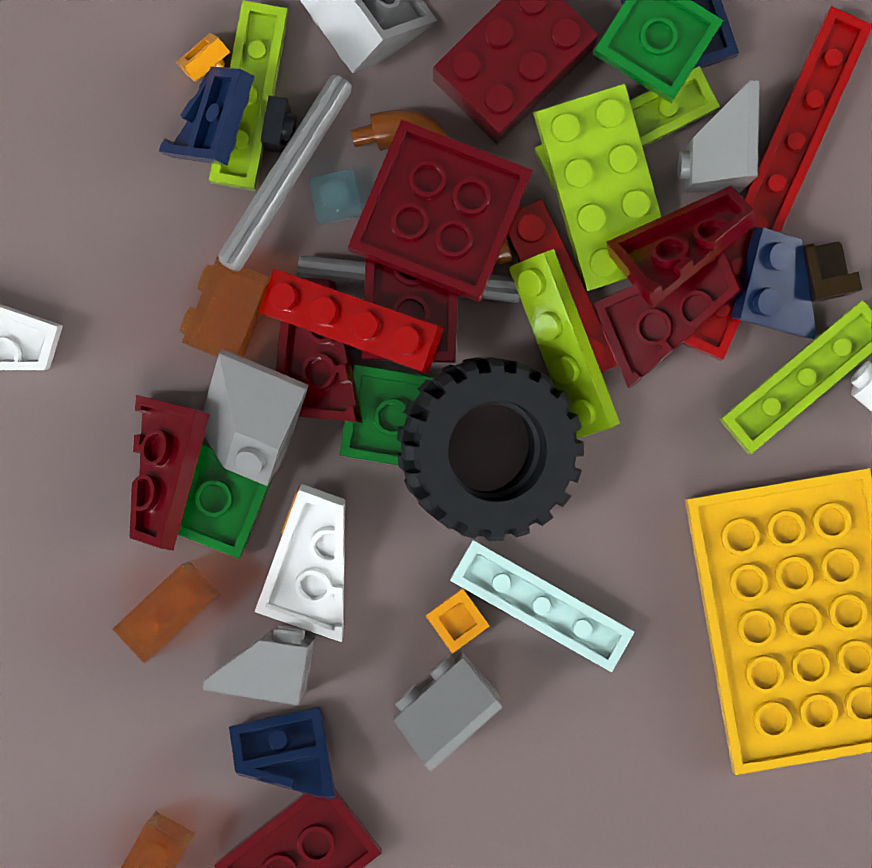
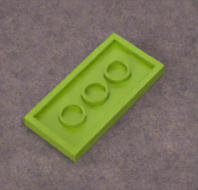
M620 84L533 112L582 284L586 291L627 279L609 257L607 241L662 217L625 84Z

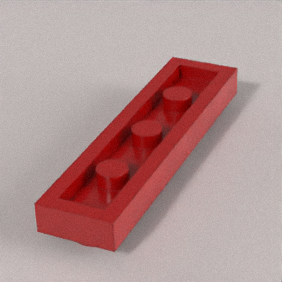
M540 199L518 209L507 237L519 263L554 249L601 373L618 366L606 333L543 200Z
M273 269L259 309L261 314L425 373H429L444 328L277 269Z

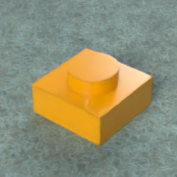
M209 33L176 63L190 79L196 82L201 77L204 79L211 67H224L225 62L222 59L230 51L219 37Z
M463 588L425 614L452 654L490 627Z

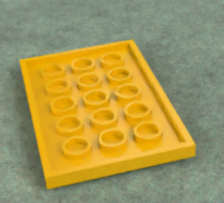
M870 468L685 499L732 772L735 775L872 752V476Z

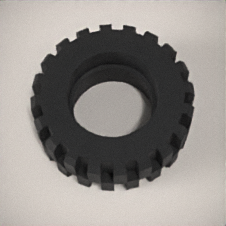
M475 357L464 359L463 363L458 365L449 364L438 370L439 375L433 380L426 379L417 388L420 394L414 402L408 401L403 413L407 415L404 427H398L397 440L401 442V452L397 453L399 468L404 471L406 478L403 481L409 492L417 499L418 504L434 519L448 529L451 528L469 538L476 539L477 536H481L488 541H503L507 534H512L516 538L529 534V526L535 522L544 526L553 519L549 511L556 504L564 507L571 495L566 493L565 490L570 481L578 483L582 471L575 467L576 456H584V441L578 440L576 437V431L580 430L582 426L578 414L571 413L568 408L571 404L569 397L564 390L556 389L553 386L554 380L546 374L535 371L529 365L516 361L492 357ZM483 404H500L515 411L522 418L526 426L529 442L527 457L519 473L509 483L492 491H479L464 485L453 473L448 459L449 441L456 424L468 411Z

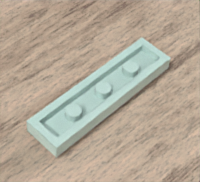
M473 539L450 578V581L610 672L614 670L634 634V631Z

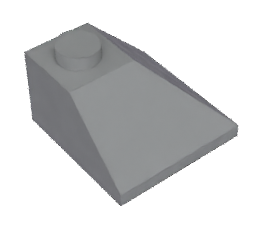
M749 81L692 138L686 146V151L679 152L678 178L685 179V192L715 193L728 186H732L737 193H740L758 176L759 81Z
M222 349L218 355L203 412L210 413L204 437L223 467L268 486L286 457L309 385Z

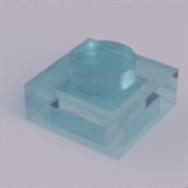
M353 168L308 178L318 225L361 216L362 208Z

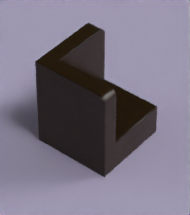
M840 242L818 246L814 244L803 246L812 303L849 296L862 290L859 272L848 274L843 247Z

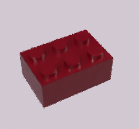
M500 0L433 66V81L498 144L594 49L599 34L564 0Z

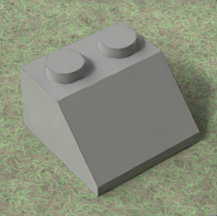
M300 0L310 13L314 23L320 27L337 51L339 58L348 66L352 73L381 63L437 22V19L423 0Z
M278 625V629L269 631L214 671L204 680L203 690L299 705L307 691L315 638L306 637V629L289 625Z
M463 653L455 660L450 654L446 656L429 672L434 678L422 690L413 686L395 703L399 710L394 714V723L430 772L503 707L499 693Z

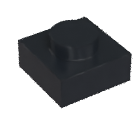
M268 96L260 140L265 151L282 153L285 141H290L295 133L297 115L291 113V107L287 98Z

